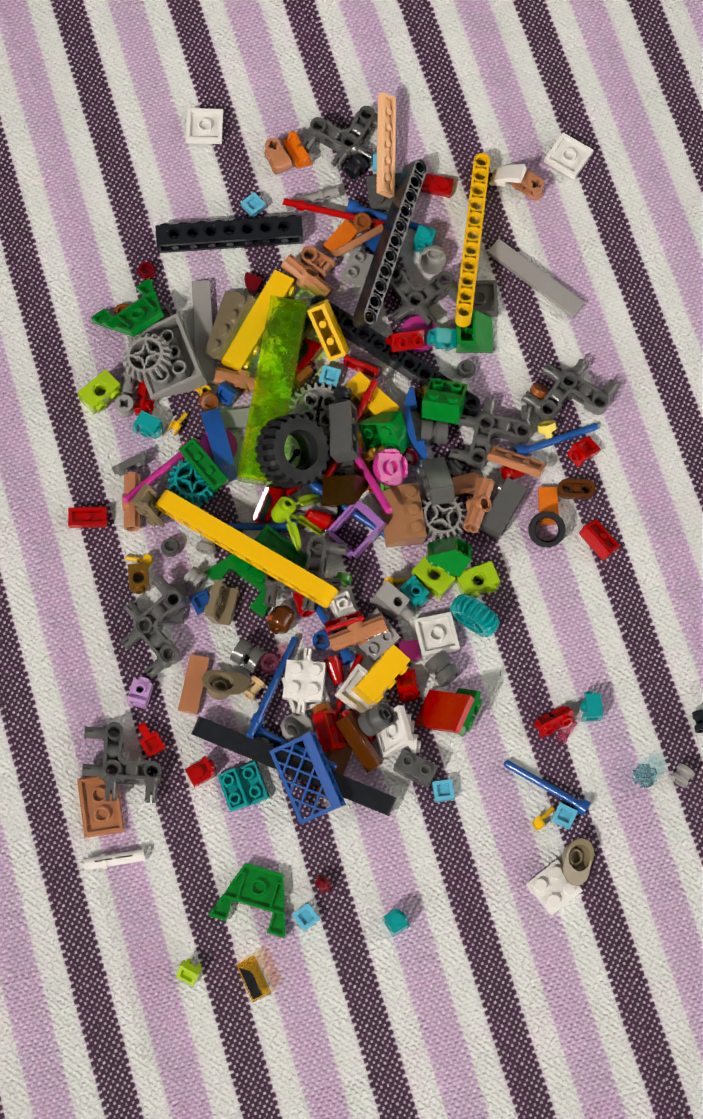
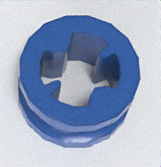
M318 631L314 634L312 639L313 646L317 650L327 649L330 644L327 633ZM321 637L322 639V637H324L325 644H317V638Z

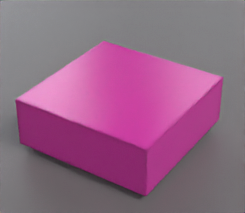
M418 640L398 642L399 650L410 661L420 660Z

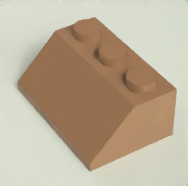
M418 483L399 484L382 491L392 507V513L387 514L379 502L381 520L387 525L383 530L386 548L423 544L427 534Z

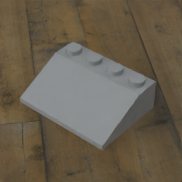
M178 314L159 321L140 333L143 337H145L146 333H149L151 336L153 333L157 334L158 337L162 336L169 343L173 352L171 353L173 360L170 361L172 366L167 367L168 373L163 372V378L156 377V382L152 379L149 383L145 382L152 400L191 392L208 384L185 324ZM139 334L135 337L127 336L129 343H133V338L138 340ZM152 347L153 351L160 352L159 348ZM137 363L139 369H143V366Z

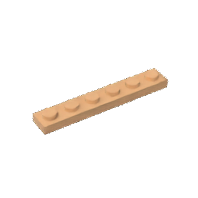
M382 92L378 94L376 193L392 198L395 195L396 98Z

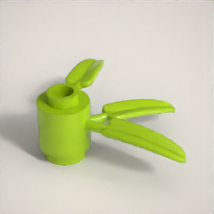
M318 494L299 496L296 502L289 497H281L271 511V517L276 523L288 522L286 526L296 551L301 549V538L296 523L291 522L290 517L316 534L322 535V530L305 519V516L299 515L297 517L293 515L296 505L305 506L321 500Z

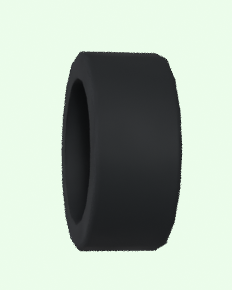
M541 512L531 519L528 533L536 545L553 547L563 540L565 524L558 514ZM544 518L554 520L558 526L556 537L550 541H544L536 534V525Z

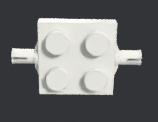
M304 648L303 659L287 660L282 698L298 702L297 714L302 715L305 714L306 703L322 702L326 663L312 661V649Z

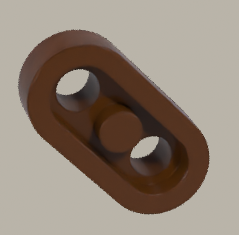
M563 479L557 487L558 495L564 499L588 500L594 496L596 491L595 484L588 479ZM568 488L570 492H564L563 489ZM582 489H587L589 492L584 493Z

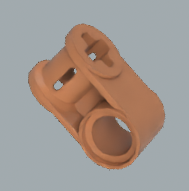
M269 138L265 142L264 155L274 174L277 175L293 167L292 161L280 141L276 138Z
M529 169L526 170L521 183L510 182L516 190L521 191L532 200H538L543 196V179L532 173Z
M306 246L301 251V262L305 266L308 265L316 269L321 279H325L329 270L336 266L332 258L324 255L313 246ZM310 255L313 258L307 259L305 256Z

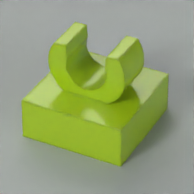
M189 958L187 961H182L176 977L194 986L201 972V964L199 963L196 967L191 964L192 959Z

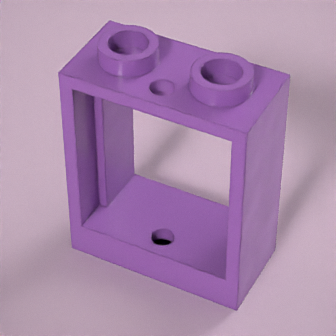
M360 500L354 505H349L326 531L330 535L327 539L331 540V542L345 543L336 533L357 510L377 526L355 551L348 546L346 555L348 558L353 556L357 559L387 526Z

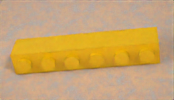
M274 270L221 360L222 367L232 371H248L252 363V357L257 356L260 351L261 342H265L269 336L267 326L288 297H292L296 290L293 278Z

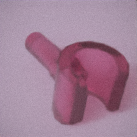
M573 721L566 732L559 730L555 741L565 744L571 731L578 723Z

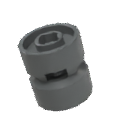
M422 419L420 441L424 440L425 443L430 444L432 441H435L436 444L447 445L448 423Z
M242 638L235 646L230 660L238 665L244 664L245 669L255 673L262 664L266 651L258 646L252 647L251 642Z
M445 650L434 655L425 664L428 671L436 675L435 680L440 687L448 685L461 674L456 664L450 663L451 658Z
M379 702L371 709L359 715L358 724L364 734L372 737L393 725L396 717L389 704Z

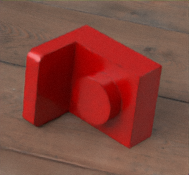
M588 436L574 443L567 455L577 467H580L585 460L597 455L601 449Z
M415 669L406 670L401 676L398 674L396 681L400 701L419 699Z
M204 756L201 761L186 768L185 772L195 788L214 778L216 767L212 759L207 760L206 756Z

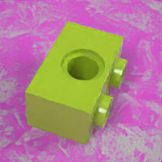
M105 369L77 393L79 400L93 414L103 411L111 400H116L120 396L122 389L121 384ZM99 391L105 392L103 395H97Z
M426 555L411 571V577L415 575L416 579L439 600L446 595L456 581V578L447 574L443 568L432 566L426 559ZM436 573L439 575V578L432 579L430 574Z
M492 561L465 570L460 578L455 576V582L460 594H466L474 598L479 597V594L484 592L487 594L495 592L500 584ZM475 579H479L483 582V584L476 585L473 581Z

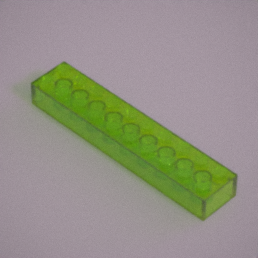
M272 295L270 297L237 474L239 482L262 486L273 484L272 481H268L264 477L266 474L261 473L259 469L260 464L256 462L257 452H255V446L258 445L256 439L258 435H261L260 430L263 426H266L268 421L276 417L289 415L307 317V301Z

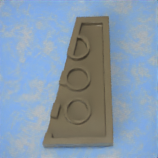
M225 291L204 351L208 358L222 360L256 302L253 296Z

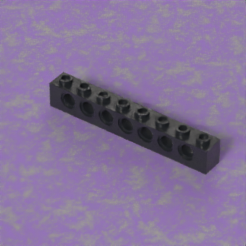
M289 215L287 217L271 216L269 218L253 217L251 219L236 218L228 221L216 220L213 222L162 223L155 225L158 253L303 244L302 217L297 215ZM281 228H287L288 230L282 231V230H280V229H281ZM263 229H268V230H270V231H268V232H263L262 230H263ZM246 230L252 231L250 233H244V231ZM208 233H215L212 236L207 235ZM196 234L195 237H190L189 235ZM178 235L177 238H172L171 236Z

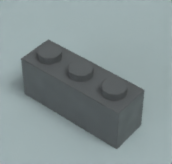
M350 400L329 405V412L327 413L329 429L327 433L330 439V450L328 451L330 457L337 463L359 459L357 408Z
M445 458L423 459L422 467H419V474L422 479L423 488H425L426 498H430L432 505L455 502L454 485Z
M508 477L505 482H500L496 490L498 492L497 496L490 499L491 509L484 514L479 528L480 531L496 540L500 539L527 492L525 486Z

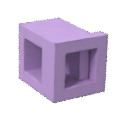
M133 678L126 699L128 705L147 709L153 690V684L149 683L150 680L148 678ZM137 688L144 689L141 693H138L136 691Z

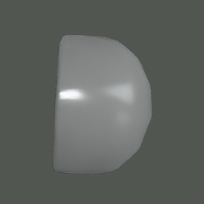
M436 245L425 247L419 256L421 270L426 274L432 275L442 272L447 262L445 250Z
M292 713L282 720L280 726L283 737L289 741L313 730L312 721L305 714L295 715Z

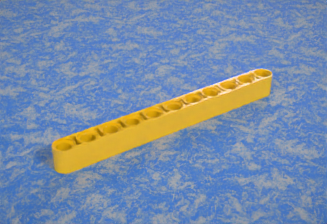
M484 153L477 154L473 162L455 311V323L459 327L469 326L472 320L490 157Z
M165 490L155 504V507L165 515L324 608L330 606L339 592L329 583L169 490Z

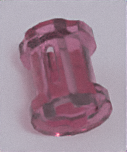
M267 653L261 658L262 672L266 675L275 674L278 667V659L274 654ZM268 661H271L272 667H268Z

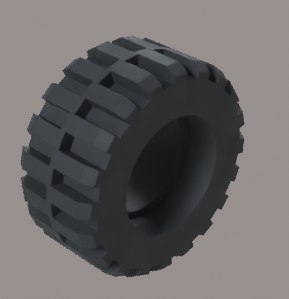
M290 414L276 417L268 421L266 426L261 428V435H258L256 442H258V445L255 446V452H257L256 462L260 464L259 469L261 473H265L264 477L268 481H272L273 485L281 486L282 488L303 487L313 484L315 480H319L322 476L321 472H325L327 468L326 462H329L330 455H328L330 447L326 442L328 440L326 434L322 432L323 428L320 425H316L317 422L313 418H309L304 414ZM289 434L296 439L300 447L301 456L296 468L288 462L284 452L285 441Z

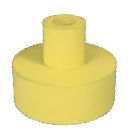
M547 420L537 424L538 433L545 434L546 439L553 437L552 432L557 429L555 420Z

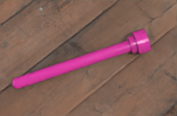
M178 450L176 455L123 497V501L125 503L130 502L144 483L151 485L172 468L173 465L177 464L179 460L185 459Z
M358 444L359 459H355V462L384 511L390 514L392 513V507L361 457L362 449Z

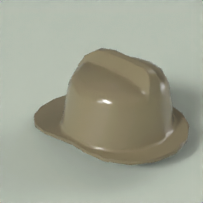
M210 670L204 673L202 677L203 685L207 688L206 692L217 700H224L230 695L241 694L249 687V679L239 672Z
M575 839L562 852L564 877L568 883L574 886L582 885L587 880L593 862L594 848L587 839Z

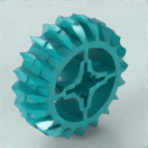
M186 459L185 463L180 460L178 461L179 467L173 465V471L169 472L171 478L167 480L168 484H170L168 486L169 491H172L193 505L198 503V506L202 505L201 501L208 503V497L214 498L213 491ZM190 471L188 475L182 476L185 472ZM194 476L196 481L192 488L191 480H193ZM179 486L189 489L190 494L182 491ZM200 488H205L203 491L197 493V491Z
M466 594L458 595L450 606V611L455 619L481 637H491L499 626L500 621L495 612L491 611L485 603L480 602L474 597Z

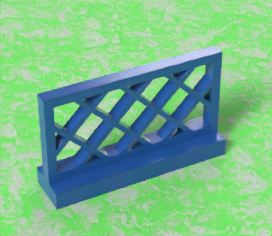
M315 732L303 734V736L269 751L300 825L346 805ZM301 741L305 745L303 755L294 752L296 744ZM281 750L289 752L286 763L279 761L276 755L277 752ZM292 754L302 758L298 768L289 765ZM305 759L311 761L314 766L311 773L301 770ZM287 768L297 771L294 781L286 778ZM300 773L310 776L306 787L297 783ZM313 778L320 780L321 787L319 792L309 788ZM295 786L305 789L301 800L293 795ZM308 791L318 795L314 805L305 802ZM320 797L327 798L331 807L326 809L317 807ZM303 804L313 808L310 816L307 818H303L301 813Z

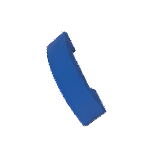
M410 387L404 409L406 429L411 445L417 451L421 460L428 459L424 440H416L411 411L418 408L414 387Z
M219 408L200 412L215 464L226 475L229 482L237 480L238 475Z

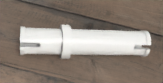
M143 849L109 855L103 853L101 856L83 858L85 871L103 868L104 870L110 866L145 861Z

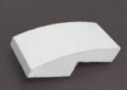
M513 164L497 168L489 184L490 186L506 187L508 182L521 183L527 168L525 164Z
M345 587L342 588L331 603L336 618L356 612L348 590Z
M406 714L411 732L414 733L415 721H411V714ZM412 734L414 742L406 746L407 751L416 755V752L420 753L421 741H417L418 734Z

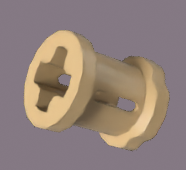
M252 675L248 689L242 694L249 700L255 701L256 695L266 685L258 677Z

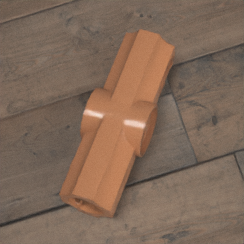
M292 254L281 264V268L296 279L295 282L301 289L309 290L315 296H322L326 299L332 293L333 288L318 276L319 274L316 269L308 265L305 266Z
M217 367L214 384L220 385V383L225 381L239 393L243 394L252 392L269 396L272 379L254 376L246 370L232 371Z
M136 472L124 474V493L122 494L124 530L131 532L141 530V514L135 510L136 506L131 501L125 503L123 497L141 483V474Z
M486 477L479 478L473 498L467 500L466 509L468 512L463 523V528L466 531L477 533L485 512L490 511L492 506L490 497L495 484L492 479Z
M381 615L365 622L353 623L347 629L329 635L328 638L333 651L336 652L352 645L364 644L370 638L386 633L389 630L384 616Z

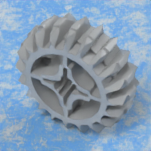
M146 333L145 337H143V335L139 334L138 340L133 338L132 344L127 343L129 349H124L126 355L122 356L124 360L123 366L133 379H137L141 383L144 380L146 383H149L151 379L156 382V377L163 378L162 373H168L167 367L172 366L170 361L173 360L171 355L173 352L169 343L162 336L158 337L155 333L151 336L149 333ZM152 347L159 348L160 352L153 351ZM136 363L142 365L143 369L136 368Z
M457 496L455 497V502L444 504L449 506L446 509L441 508L439 504L432 505L430 498H426L427 501H421L427 531L426 538L432 535V541H435L436 537L441 540L451 536L458 537L457 533H463V521L466 518V515L463 514L467 512V509H460L464 503L459 502L457 504ZM432 508L434 517L428 522L426 513ZM455 512L457 523L452 527L449 518ZM439 514L440 516L445 515V520L443 518L438 519ZM436 526H441V527H443L445 530H444V531H442V530H437V529H435L434 527H436Z

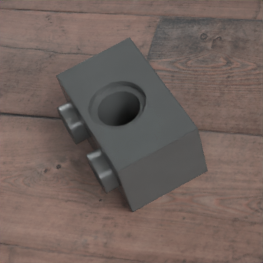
M402 749L393 768L394 772L426 788H429L438 770L437 765L405 749Z

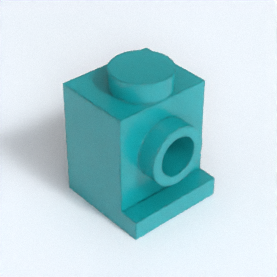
M419 225L414 237L412 250L421 253L425 247L434 245L436 230Z
M439 327L429 330L427 334L428 346H435V349H445V351L457 348V330Z
M143 410L132 425L134 433L137 434L140 431L139 433L146 438H159L163 432L162 421Z
M415 575L407 580L399 590L410 599L408 603L414 609L419 605L421 607L429 601L430 593L416 579ZM416 589L419 594H414L413 590Z
M595 691L584 692V698L580 701L581 712H584L581 722L601 721L603 717L601 693H596Z
M396 908L383 916L382 921L392 937L410 927L405 913L400 911V909Z

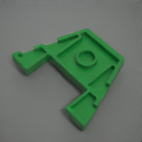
M148 278L136 286L138 293L143 297L115 316H112L105 308L91 317L93 323L135 337L163 318L164 314L151 279Z
M231 554L204 572L214 582L215 579L223 580L231 570L261 593L250 605V609L264 619L268 606L263 604L267 590L264 586L265 573Z
M245 863L225 893L222 894L215 907L210 911L209 917L227 922L232 902L273 913L267 934L285 939L284 874Z

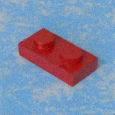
M426 173L420 192L450 198L454 179Z
M107 507L68 508V527H107Z

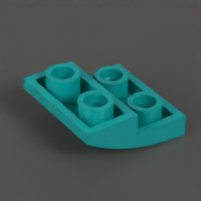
M257 761L217 775L230 812L238 811L270 799Z

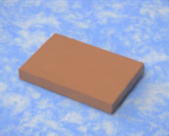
M93 776L77 779L84 838L123 833L124 824L119 786L117 788V801L112 802V794H110V801H105L106 784L100 777Z

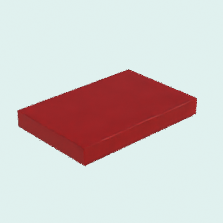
M429 690L414 725L419 728L459 734L475 698L471 695Z

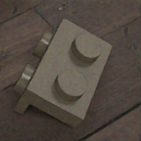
M144 483L131 502L136 506L135 510L146 517L145 521L153 527L157 525L163 528L165 524L160 519L164 513L155 507L160 497L150 485Z
M215 579L214 584L210 588L209 602L205 606V616L214 624L229 626L239 590L227 587L222 580Z

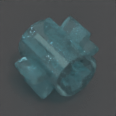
M649 763L639 764L636 770H633L634 776L632 778L635 784L639 783L640 788L651 787L654 782H657V771L655 767L651 768Z

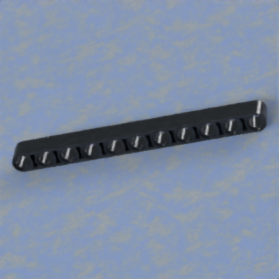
M417 159L405 165L353 315V324L357 329L369 327L375 324L378 319L427 173V165L422 159Z
M315 296L311 299L310 306L326 300V298ZM329 301L334 315L337 316L336 319L341 331L349 341L425 390L431 378L452 381L406 350L392 352V346L386 343V337L370 327L357 329L353 324V316ZM346 325L353 326L350 329L345 328ZM367 335L368 338L363 339L360 336ZM382 345L383 348H376L375 346ZM393 354H396V355H398L399 357H398V358H391L390 356L393 355ZM407 364H411V365H413L414 367H413V368H407L406 365H407ZM427 374L429 378H422L421 375ZM467 390L462 414L475 417L479 412L480 400L476 395ZM473 404L475 408H469L467 405Z
M198 716L191 733L192 735L277 770L269 752L275 749V747ZM281 750L276 755L279 761L286 763L289 753ZM292 755L289 765L298 768L302 758ZM305 760L301 770L311 773L314 766L311 762ZM287 768L286 774L295 777L297 771ZM332 771L343 798L390 816L397 799L396 797ZM300 773L298 779L308 783L310 776ZM313 778L311 784L320 788V780Z

